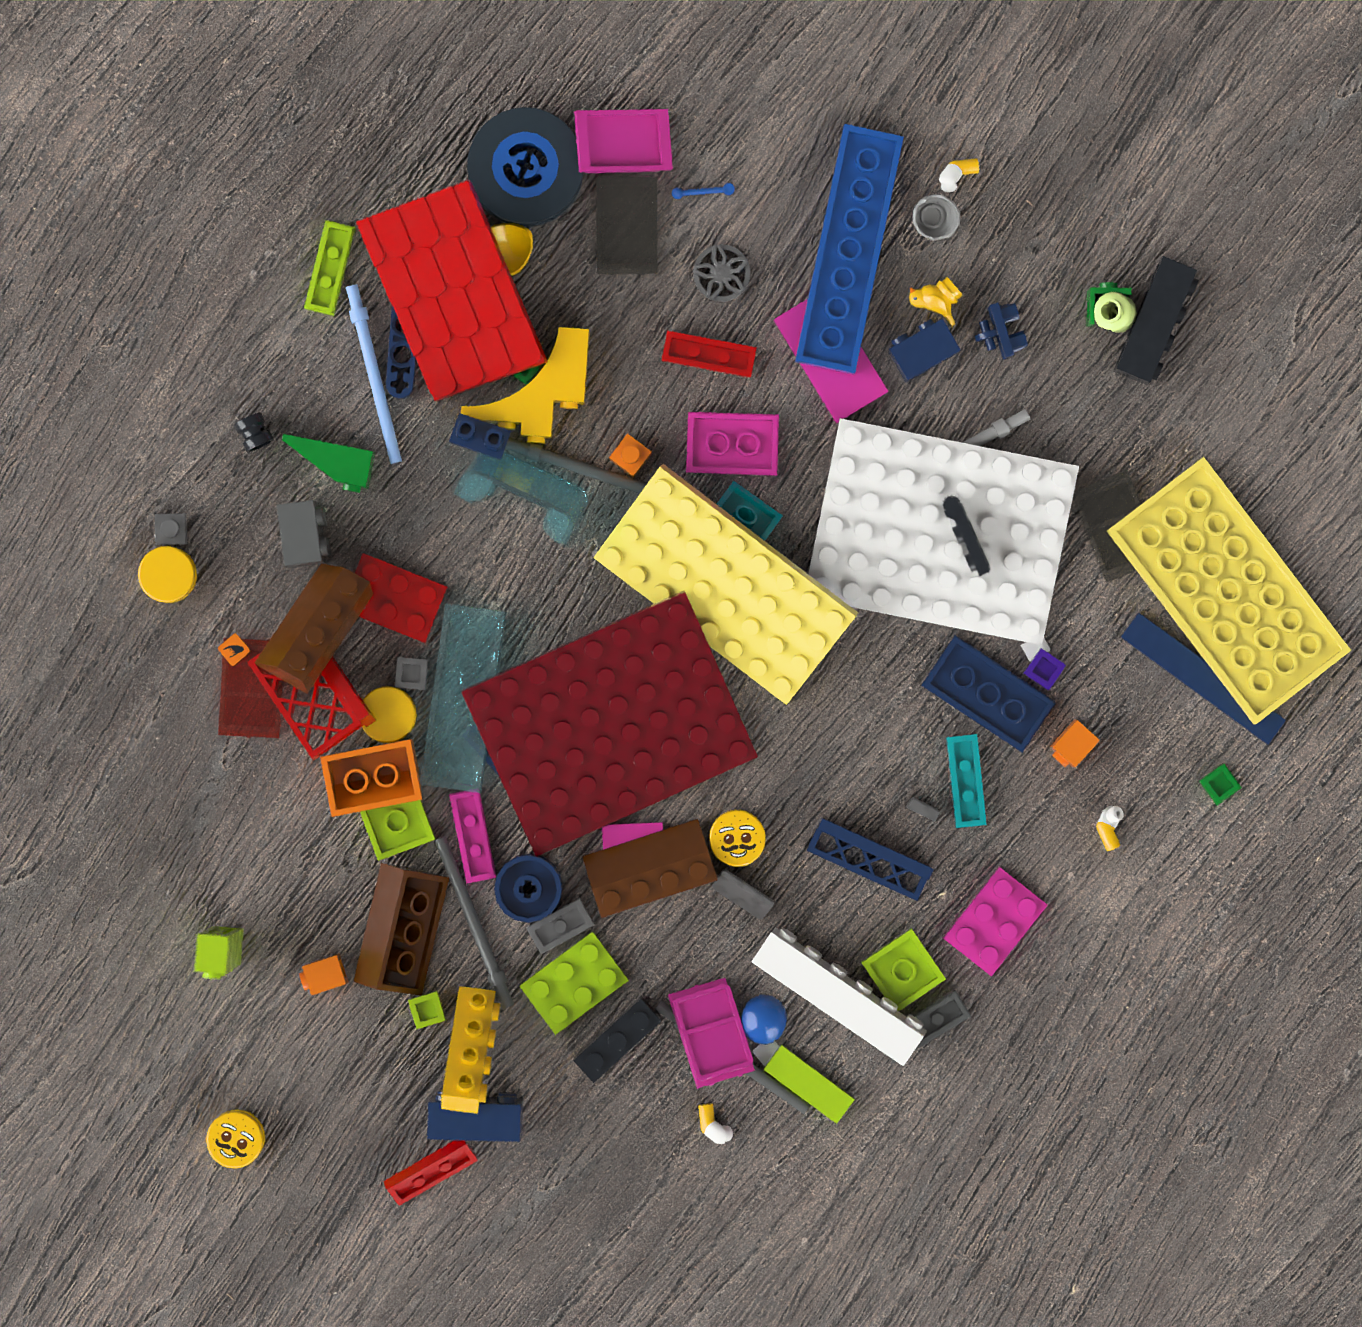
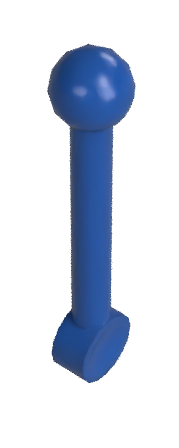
M726 183L723 187L688 190L676 187L672 190V197L681 199L683 196L724 193L730 196L734 193L735 187L732 183Z

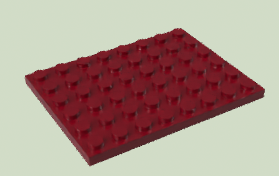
M685 591L679 592L461 690L535 856L544 854L758 757Z

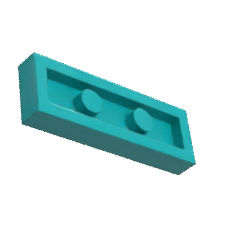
M977 734L946 737L955 828L987 825Z

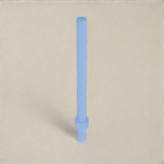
M358 284L347 286L346 290L351 306L349 314L352 324L356 326L390 464L402 462L367 320H369L367 307H363Z

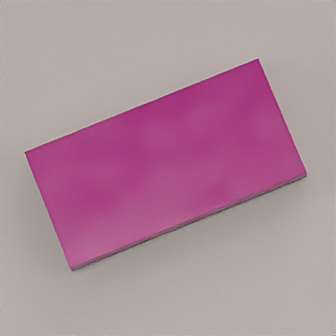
M808 299L773 320L795 357ZM862 347L860 348L854 375L799 363L836 424L839 423L840 418L845 419L889 392Z

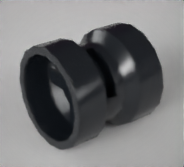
M261 412L245 417L234 424L237 433L245 438L243 445L247 453L274 441L271 432L264 429L265 419Z

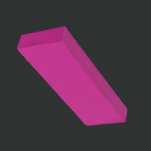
M480 789L449 794L466 883L497 878Z

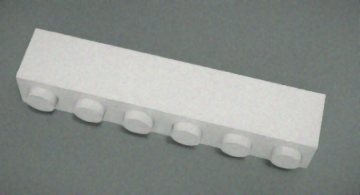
M775 927L752 960V963L904 1066L927 1031L922 1028L924 1024L912 1015L906 1017L897 1011L898 1006L888 998L883 997L881 1000L872 993L873 989L861 980L855 982L846 976L848 972L836 963L830 965L821 959L822 954L812 946L807 945L806 948L796 941L797 937L785 928L779 930Z

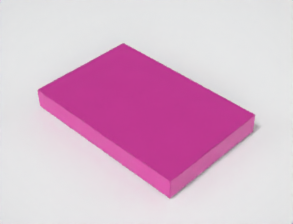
M688 412L686 473L777 476L779 415Z

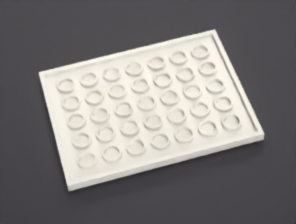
M840 418L808 574L854 608L1042 645L1079 466ZM956 495L961 500L960 503L963 504L989 562L990 572L979 576L977 570L971 572L965 559V555L969 554L965 543H958L952 527L957 526L955 520L946 517L944 513L945 509H943L942 504L947 496Z

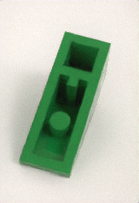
M283 434L282 440L334 481L343 484L342 490L360 493L361 488H369L375 458L373 451Z

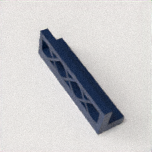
M822 817L806 850L918 901L926 881L930 879L934 870L932 867ZM822 832L834 837L837 849L825 853L815 848ZM839 840L848 843V845L841 847ZM855 846L862 850L866 861L856 865L847 863L843 850ZM840 852L842 860L832 856V854ZM866 852L877 857L869 859ZM880 859L886 860L890 863L893 874L880 878L874 874L870 863ZM867 865L870 873L859 867ZM894 865H897L903 868L904 870L896 872ZM910 871L921 876L914 893L902 888L899 875ZM895 877L897 885L887 880Z

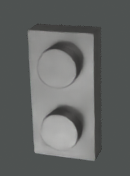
M579 898L528 926L527 930L540 954H543L595 924Z

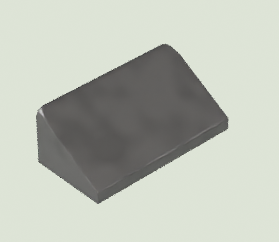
M722 869L717 877L718 880L714 881L712 885L714 890L758 919H763L774 905V901L727 869Z

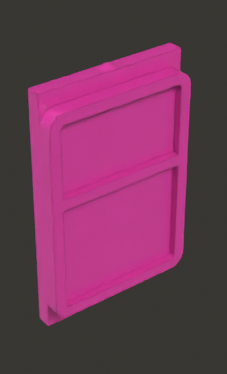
M668 109L576 110L574 112L579 172L622 173L673 170Z
M726 977L702 985H695L692 988L668 995L697 1089L707 1085L712 1086L717 1082L736 1076L741 1077L743 1074L755 1071L752 1054Z

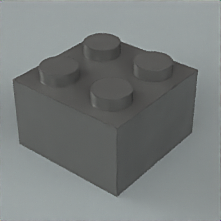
M314 500L277 505L284 565L289 568H296L321 563L326 564V556H331V546L329 538L323 535L322 526H327L325 508H322Z

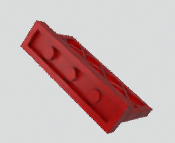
M261 653L247 662L312 760L320 757L362 726L368 727L376 721L333 656L313 684L314 691L311 703L296 701L298 688L294 686L291 699L279 698L276 694L279 681H285L275 675L262 673L258 665L255 664ZM322 676H323V678L325 679V681L327 682V684L321 683V681H322ZM267 679L273 680L272 686L270 685ZM320 688L332 689L334 692L332 706L317 704ZM338 701H340L344 708L337 707ZM284 704H289L288 710L286 709ZM295 705L310 707L307 724L294 721ZM315 709L331 711L327 727L312 725ZM336 712L348 713L353 723L344 729L333 728ZM300 728H306L305 734L302 733ZM311 729L325 731L324 743L314 750L309 743Z

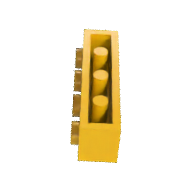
M459 986L442 1089L441 1109L478 1114L479 1103L486 1102L488 1084H483L484 1075H490L492 1057H488L487 1052L488 1048H494L496 1030L491 1029L492 1021H498L500 1003H495L496 991Z

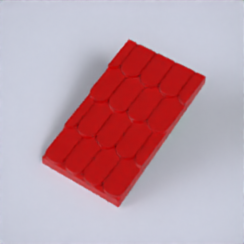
M464 181L356 222L372 263L378 271L389 301L394 307L412 354L417 360L434 401L452 397L548 362L471 181Z

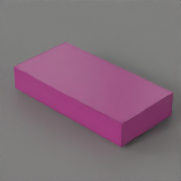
M663 822L608 824L602 827L603 849L663 830Z

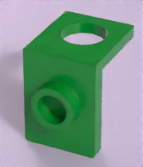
M1103 282L1099 283V287H1090L1087 290L1086 327H1092L1095 322V297H1101L1105 293L1110 292L1121 293L1129 297L1131 295V288H1118V283Z

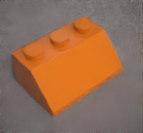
M413 739L320 757L331 817L422 800L419 767Z

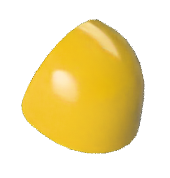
M501 223L491 226L511 276L516 275L525 267L530 258L533 248V235L531 231L515 223Z

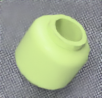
M1117 292L1105 293L1095 303V321L1099 327L1113 333L1125 332L1132 327L1136 320V306L1132 299L1126 295Z

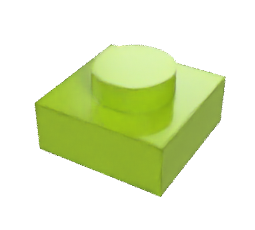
M438 991L408 999L416 1029L446 1021Z

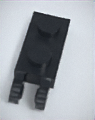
M956 495L947 496L942 504L943 509H945L944 513L946 517L955 520L957 526L952 527L958 543H965L969 554L965 555V559L971 572L977 570L979 576L990 572L989 562L963 504L960 503L961 500Z

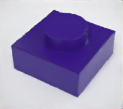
M1040 648L1023 674L1045 689L1050 690L1066 665Z

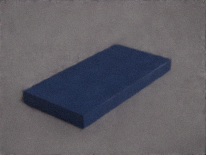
M956 635L953 636L921 684L922 687L1021 753H1023L1056 703Z

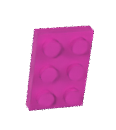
M998 867L943 939L992 977L1047 907V904L1006 871Z

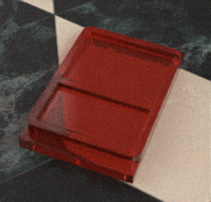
M241 638L250 649V652L234 666L224 656L222 657L218 735L245 736L247 738H280L282 714L247 663L263 651L270 639L253 640ZM259 667L263 674L273 675L272 673ZM267 679L270 685L272 686L273 680ZM279 681L276 693L279 698L283 696V682Z

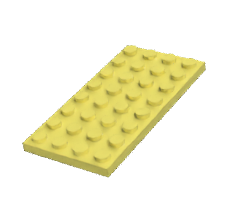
M1204 457L1107 530L1120 550L1253 724L1260 722L1351 651Z
M664 464L659 467L593 557L653 604L685 591L708 645L786 705L858 614L855 609Z

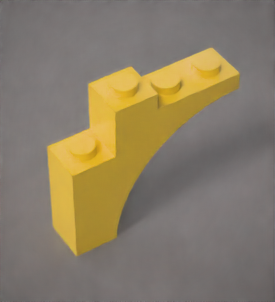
M558 327L557 339L552 353L547 360L548 362L529 384L513 395L494 403L479 406H461V414L484 422L498 423V427L515 430L516 424L521 425V436L527 437L528 443L545 444V438L552 439L554 403H560V408L578 409V404L585 405L589 329Z

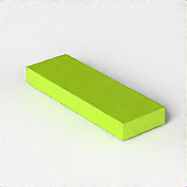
M325 220L304 309L335 316L356 230L355 227Z
M782 1044L763 1068V1070L836 1124L855 1100Z

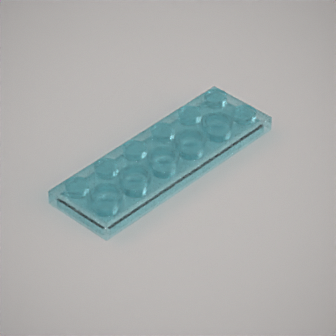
M445 603L420 779L421 785L477 793L482 792L487 748L461 690L498 674L507 614L505 611Z

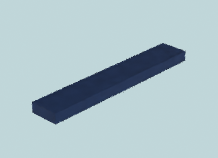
M1137 613L1120 636L1129 645L1266 745L1271 742L1286 721L1273 711L1257 724H1253L1205 660L1142 614Z

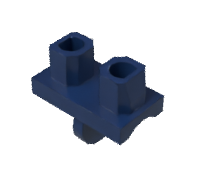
M999 303L989 305L987 310L994 330L990 329L988 320L979 322L982 333L974 336L975 341H985L987 350L991 351L996 349L993 339L996 337L1002 359L1012 358L1015 355L1014 353L1028 346L1024 331L1008 335L1005 324L1020 319L1016 304L999 306Z
M459 413L449 443L501 461L511 431Z

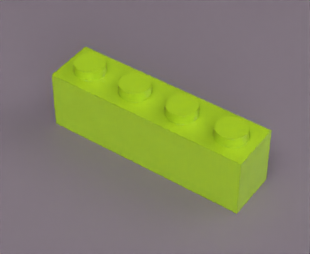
M212 926L198 933L194 972H202L203 978L221 979V976L229 974V972H232L233 969L241 965L244 928Z

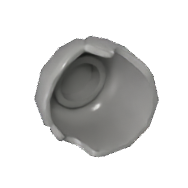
M932 194L923 197L916 203L913 209L912 222L920 235L930 240H941L951 237L960 225V212L956 203L949 197L941 194Z

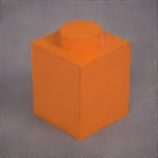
M627 433L611 454L609 460L634 478L652 455V451Z
M1073 720L1050 746L1055 751L1052 757L1064 767L1068 764L1076 767L1100 740L1078 720Z
M340 953L307 963L302 966L303 972L299 973L304 990L309 989L311 996L349 982Z

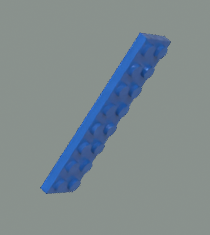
M848 124L843 126L795 358L797 363L853 375L856 372L904 136Z

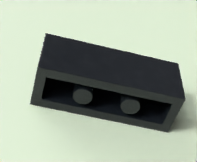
M640 996L574 1056L573 1061L594 1083L662 1021V1018Z

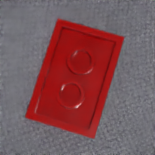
M363 553L355 574L370 582L373 596L359 617L426 643L448 587Z

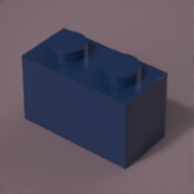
M931 318L918 326L920 332L911 337L905 333L891 341L893 347L888 350V353L905 383L961 351L943 319L936 322L934 318Z

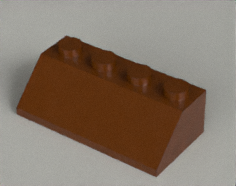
M321 563L255 661V664L307 694L373 596L370 582L345 567Z
M698 818L582 856L601 918L718 880Z
M381 863L353 982L376 990L422 995L449 877L408 867Z

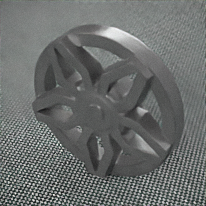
M724 244L711 246L704 250L695 262L693 270L694 282L698 290L706 298L717 302L731 301L740 296L749 283V263L744 254L735 247ZM717 250H719L723 258L722 261L715 259ZM724 250L730 251L738 257L731 258L726 262L727 256ZM712 252L711 261L713 265L709 263L700 264L704 257ZM734 262H743L737 269H733L731 265ZM709 268L710 274L700 272L698 269ZM745 268V279L742 284L739 277L734 274L739 273ZM698 276L704 279L711 278L708 282L707 291L701 285ZM732 279L736 281L739 289L729 284ZM712 284L719 285V288L712 295ZM723 286L734 292L728 296H718L723 290Z

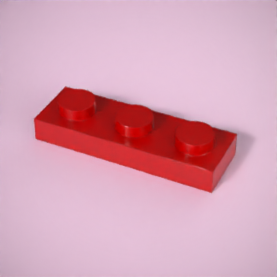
M667 330L661 361L751 378L757 347Z
M454 1140L383 1182L386 1190L400 1206L477 1162L478 1159L466 1140Z

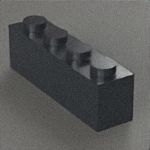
M1165 256L1159 259L1137 312L1136 320L1129 331L1114 367V372L1145 385L1151 383L1152 379L1157 381L1164 365L1159 362L1163 351L1169 352L1175 339V335L1171 334L1175 323L1181 324L1187 308L1183 306L1187 295H1193L1199 280L1194 278L1197 272L1196 269Z

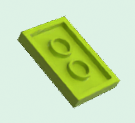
M592 931L519 985V987L556 1035L629 981V979Z

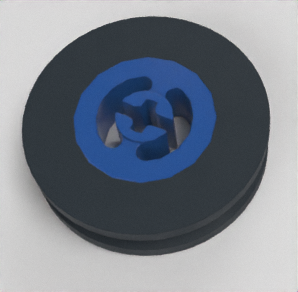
M529 107L514 108L492 117L477 132L468 153V177L480 204L489 214L504 223H515L524 227H532L551 222L562 215L573 204L583 182L584 172H579L577 143L574 133L561 119L541 109ZM523 147L538 150L547 160V165L541 167L537 157L532 153L530 165L533 170L526 171L524 182L531 183L537 178L541 179V181L535 186L527 188L514 185L504 174L506 168H511L515 178L518 181L520 180L521 168L519 164L524 165L528 158L527 151L519 152L515 156L510 154L516 149Z

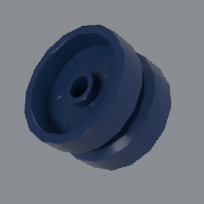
M530 853L516 856L507 862L498 873L494 887L496 901L502 911L512 919L526 923L540 921L551 914L561 899L563 889L561 874L555 865L543 856H535V854ZM526 882H532V885H535V890L532 893L524 891L523 886Z

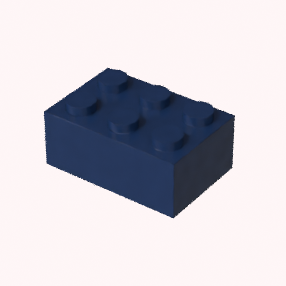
M442 1090L438 1091V1094L432 1095L428 1102L427 1139L520 1142L523 1098H517V1093L500 1092L497 1097H486L485 1103H479L478 1114L441 1109Z

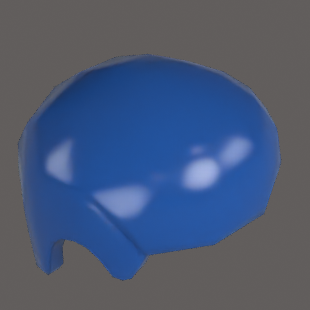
M759 995L750 999L741 1014V1023L746 1037L757 1044L767 1045L773 1043L781 1037L786 1027L787 1013L781 1001L770 995Z

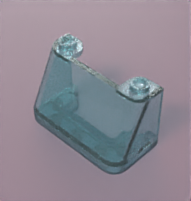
M504 452L501 461L478 453L460 478L453 494L472 504V502L482 500L486 495L492 496L497 486L546 508L548 511L543 521L545 533L554 539V542L568 548L587 508L588 496L585 490L574 483Z

